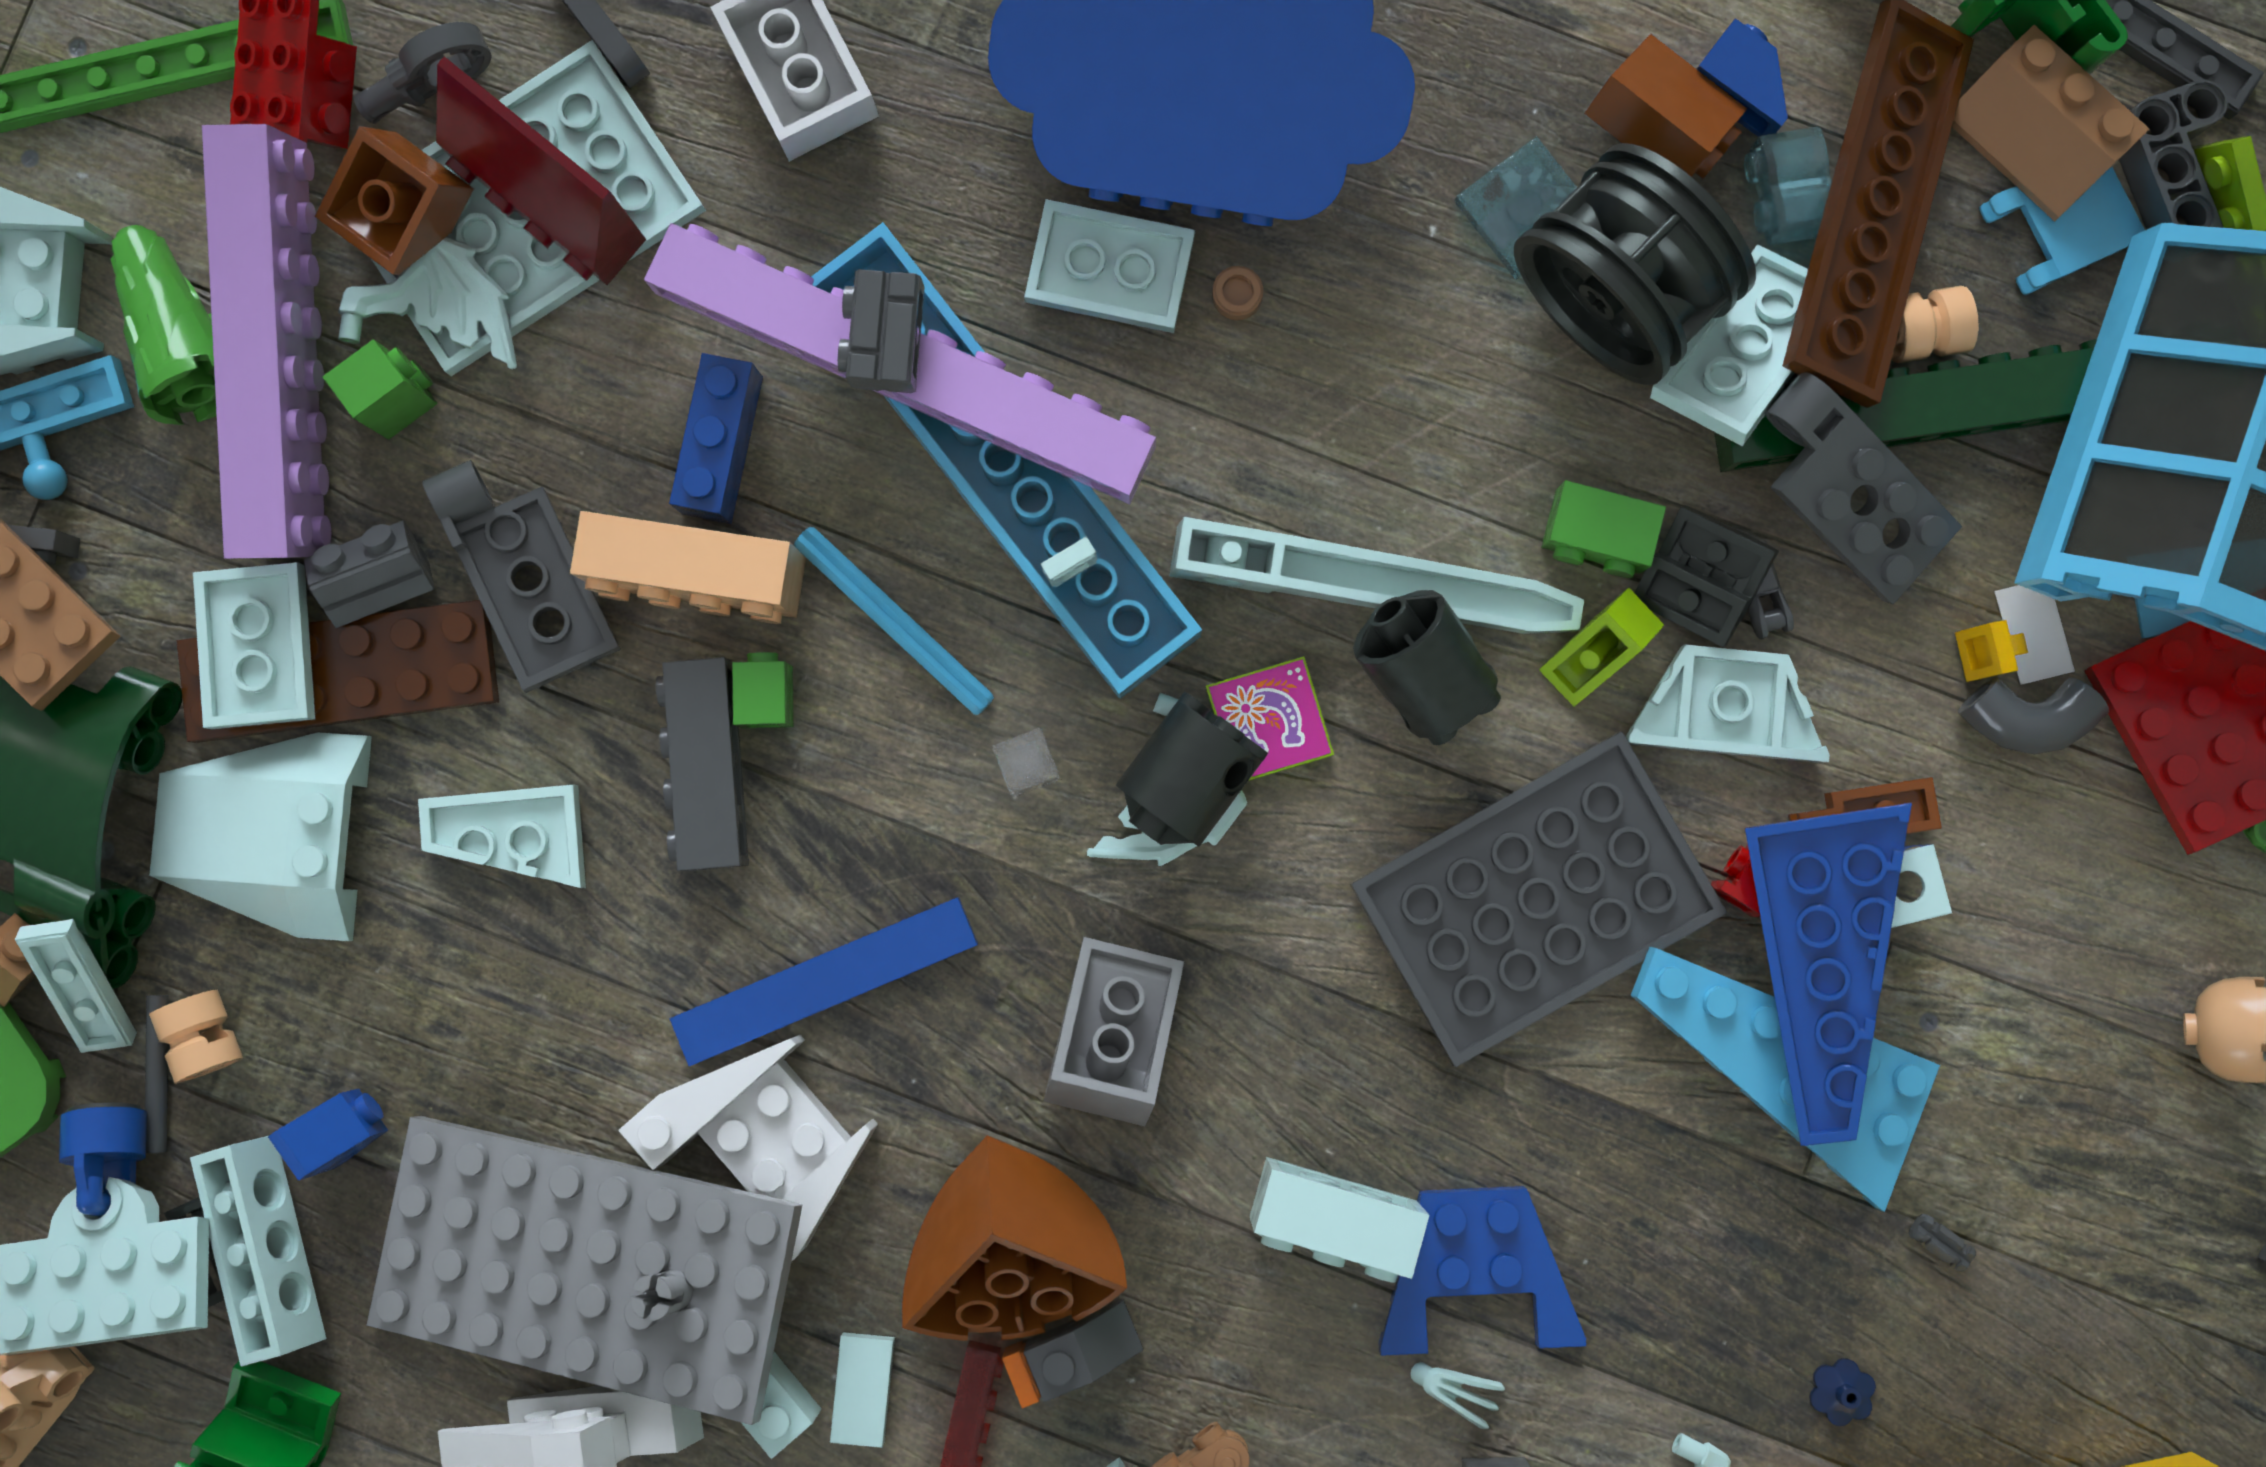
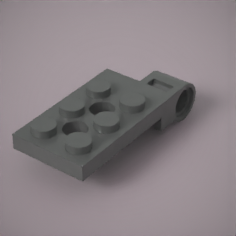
M1807 372L1801 373L1765 413L1766 418L1780 433L1794 443L1805 447L1770 488L1882 601L1893 605L1961 529L1962 525L1828 385ZM1864 485L1868 493L1867 501L1859 511L1853 512L1851 509V496L1858 487ZM1896 518L1899 523L1898 535L1891 543L1885 545L1883 542V529L1890 520Z
M472 460L422 481L428 499L440 519L452 547L457 551L522 691L528 693L621 650L594 592L586 590V582L570 574L574 550L542 486L499 506H495ZM527 565L541 568L543 578L541 584L532 591L517 589L515 576L519 569ZM547 611H558L564 617V627L554 637H543L537 632V620Z

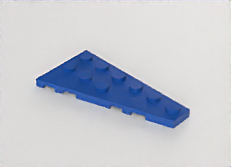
M1912 803L1745 828L1801 1146L1857 1140Z

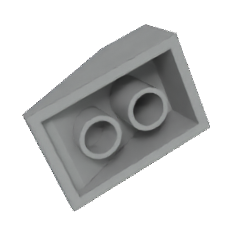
M1084 937L1043 1102L1145 1126L1156 1102L1184 961Z

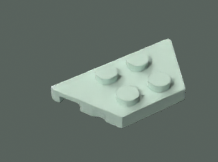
M1696 645L1681 646L1625 736L1630 745L1822 764L1828 763L1830 756L1827 747L1822 746L1810 718L1814 716L1806 696L1798 688V675L1788 654Z

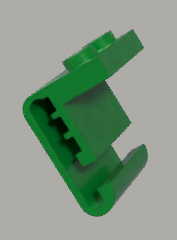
M1965 0L1958 6L1962 14L1951 25L1954 29L1972 37L2000 18L2014 38L2018 40L2035 24L2089 74L2093 73L2126 43L2128 38L2126 27L2106 0Z
M238 1361L232 1368L224 1408L192 1444L189 1457L195 1460L191 1465L178 1461L174 1467H321L328 1451L341 1393L262 1361L240 1366Z

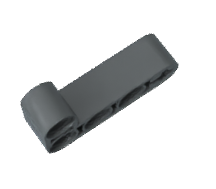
M2199 80L2148 97L2130 110L2138 119L2147 124L2151 131V135L2145 133L2119 159L2146 230L2160 223L2179 224L2176 214L2182 216L2187 225L2224 228L2190 140L2219 121L2226 113L2228 106L2227 95L2222 87L2213 81ZM2187 105L2192 106L2196 110L2198 118L2190 113ZM2157 167L2167 173L2169 182L2161 178ZM2205 252L2175 265L2163 260L2161 269L2168 286L2175 294L2184 298H2195L2228 280L2235 270L2236 260L2235 255Z

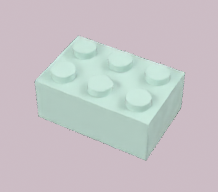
M1266 1157L1249 1218L1254 1233L1262 1237L1261 1243L1263 1245L1285 1252H1292L1293 1245L1308 1248L1314 1252L1312 1258L1336 1267H1344L1345 1260H1349L1366 1267L1365 1274L1383 1281L1395 1283L1398 1275L1412 1279L1430 1215L1417 1200Z

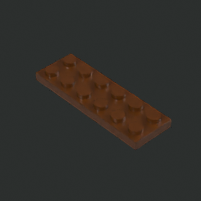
M480 600L376 613L335 628L331 620L309 622L315 719L221 729L203 728L197 638L177 640L187 742L192 743L499 703L491 623Z

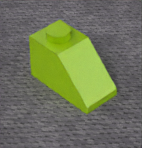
M1627 588L1556 652L1539 671L1575 707L1640 653L1663 628L1664 624L1630 588Z

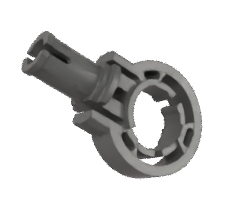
M452 22L432 27L414 36L402 47L398 54L399 58H393L385 66L387 76L354 95V102L358 111L368 122L376 124L381 118L406 102L414 106L423 105L426 99L437 93V64L444 57L443 54L447 52L453 56L446 58L472 79L478 77L489 66L492 58L480 29L471 23Z

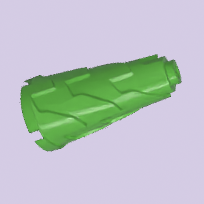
M140 225L124 227L117 232L116 238L111 241L113 252L111 262L116 276L115 285L118 299L125 319L123 332L133 363L138 396L142 406L150 418L165 424L184 425L179 413L192 411L197 422L216 417L211 313H207L191 282L183 276L163 237L157 236L155 231Z

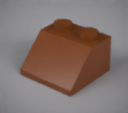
M359 126L315 217L391 274L400 275L452 233L474 188L397 132Z

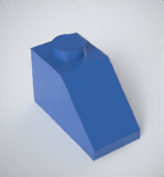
M1735 18L1697 67V70L1747 108L1737 122L1768 143L1788 119L1777 48L1768 42L1766 35L1759 28L1750 24H1743Z
M354 1089L339 1093L269 1135L268 1138L297 1180L300 1181L338 1168L386 1133L388 1129L381 1121L384 1115L376 1100L367 1093L362 1094L360 1089Z

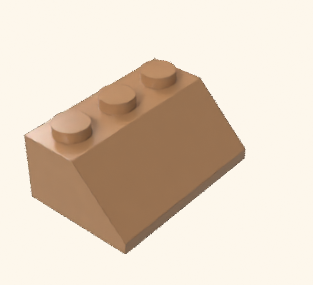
M2035 24L2006 50L1959 99L1952 128L2053 221H2056L2149 130L2140 119Z

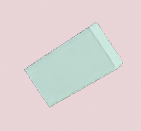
M842 1333L840 1337L830 1443L883 1447L885 1443L895 1337Z

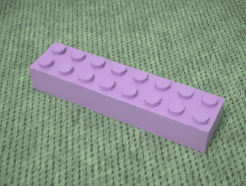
M268 124L202 125L224 559L310 557L320 547L330 544L332 534L329 518L324 516L323 495L328 492L329 475L326 466L322 464L321 443L326 439L327 426L323 413L319 412L318 393L324 386V379L322 377L324 376V370L321 362L317 360L316 339L321 336L322 321L318 309L314 307V286H317L319 282V265L316 257L312 255L311 234H314L316 231L317 218L315 217L314 205L309 201V181H312L314 177V160L310 150L307 149L306 142Z

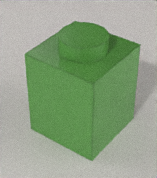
M770 652L748 653L747 662H732L733 725L742 729L794 727L793 666L785 661H778V653Z

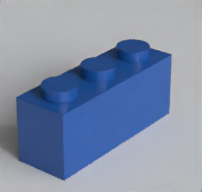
M706 353L701 354L669 502L682 515L732 524L763 376L752 362Z

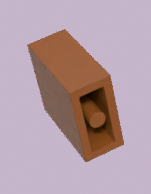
M1650 34L1610 76L1584 114L1621 143L1634 144L1649 149L1671 161L1691 177L1696 173L1704 179L1742 133L1734 125L1747 108Z

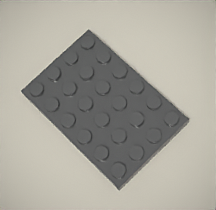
M1622 731L1350 884L1448 1059L1455 1068L1644 961L1649 947L1663 950L1727 913Z

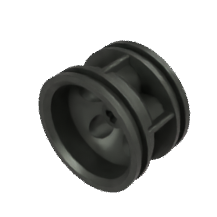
M1619 143L1610 147L1601 156L1599 162L1592 165L1584 173L1581 184L1553 212L1543 214L1533 224V228L1524 232L1514 245V258L1525 284L1556 325L1597 362L1619 376L1643 385L1657 384L1668 373L1670 367L1676 365L1685 356L1687 343L1712 318L1725 316L1735 306L1736 302L1753 288L1756 281V268L1750 249L1737 226L1719 203L1697 181L1671 161L1649 149L1628 143Z

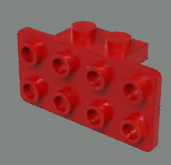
M239 0L240 12L237 46L234 52L235 72L233 96L230 102V125L268 124L306 143L311 142L331 148L348 149L357 46L317 35L319 0Z

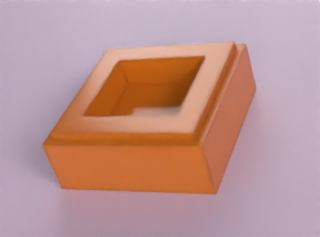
M1020 1341L1005 1348L1002 1360L1023 1409L1039 1402L1041 1394L1024 1354L1026 1343Z

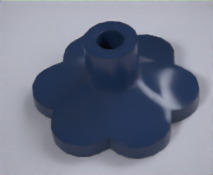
M1841 1358L1833 1366L1821 1365L1815 1370L1813 1381L1816 1387L1810 1393V1403L1817 1411L1825 1413L1827 1419L1833 1425L1845 1426L1852 1419L1862 1420L1870 1415L1872 1411L1870 1397L1876 1389L1875 1381L1869 1374L1860 1372L1858 1365L1853 1360Z

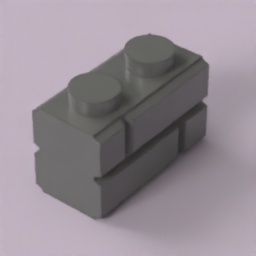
M858 269L857 271L855 270L854 286H845L842 312L844 319H851L849 339H840L837 362L838 371L846 372V379L852 388L901 393L916 392L925 290L920 275L915 273H886L884 271Z
M404 520L390 526L385 524L375 525L369 528L362 537L341 545H324L317 549L312 556L304 559L310 591L320 606L324 608L326 615L335 628L435 589L428 558L419 543L416 542L414 535Z

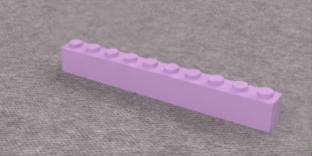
M670 223L644 278V281L656 295L846 379V372L838 371L837 362L840 339H849L851 319L843 318V289L833 287L831 293L813 286L814 279L798 269L785 266L783 272L765 265L767 259L748 247L737 245L734 251L718 244L719 238L703 227L690 224L686 230ZM929 330L927 336L924 334L920 336L916 392L875 391L1127 504L1131 503L1156 448V437L1148 434L1150 427L1145 423L1126 415H1122L1119 421L1100 413L1102 409L1100 404L1079 394H1073L1071 399L1052 391L1054 387L1052 383L1038 375L1026 372L1023 378L1007 372L1004 370L1006 364L988 353L977 351L975 357L956 349L958 343L955 340L935 330Z

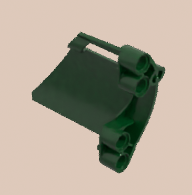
M128 666L116 672L97 694L70 684L44 710L40 711L32 707L0 676V859L14 865V893L0 888V911L10 916L15 913L30 925L74 919L78 930L82 933L112 989L119 988L131 978L136 969L138 951L131 944L133 939L140 937L151 925L155 916L156 905L154 899L149 895L112 880L101 878L102 841L108 802L117 769L129 770L144 775L153 771L160 763L165 750V739L158 730L160 726L166 725L173 720L178 713L182 703V690L177 683Z

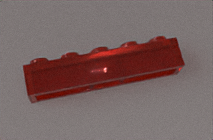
M969 1340L940 1467L982 1466L983 1456L977 1454L980 1443L986 1444L991 1424L985 1423L987 1410L994 1411L998 1391L992 1390L994 1378H1001L1004 1362L999 1357L1001 1347Z

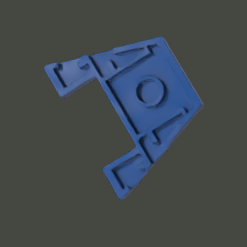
M1511 1186L1419 1191L1417 1202L1430 1216L1412 1279L1398 1275L1395 1290L1392 1291L1391 1305L1378 1343L1381 1356L1428 1354L1426 1299L1444 1296L1532 1293L1535 1344L1538 1348L1586 1346V1337L1526 1187Z

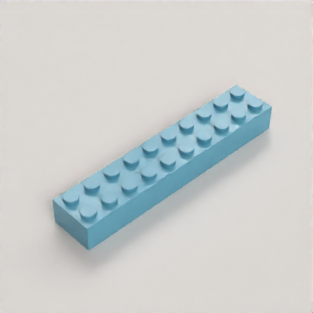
M883 222L811 276L814 279L813 286L831 293L833 287L844 290L845 286H854L855 270L857 271L858 269L884 271L886 273H915L920 275L925 287L921 334L927 336L929 330L943 333L958 343L956 349L975 357L977 351L984 352ZM884 396L1119 699L1123 698L1201 637V627L1091 487ZM1087 536L1097 554L1096 564L1058 587H1052L1042 570L1041 563Z

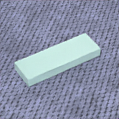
M74 919L20 927L15 941L79 1051L84 1053L132 1046L137 1032L82 933L78 930Z

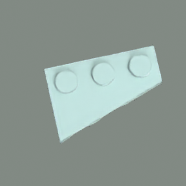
M578 785L418 799L422 851L513 871L531 877L547 879L578 888H586Z

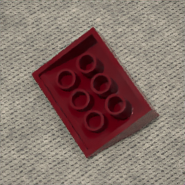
M445 56L437 64L436 143L450 156L445 165L468 185H471L477 179L489 190L484 197L507 217L514 210L528 221L523 229L545 248L548 249L554 242L563 249L567 255L562 261L584 280L587 281L593 274L605 285H608L646 241L644 235L606 187Z

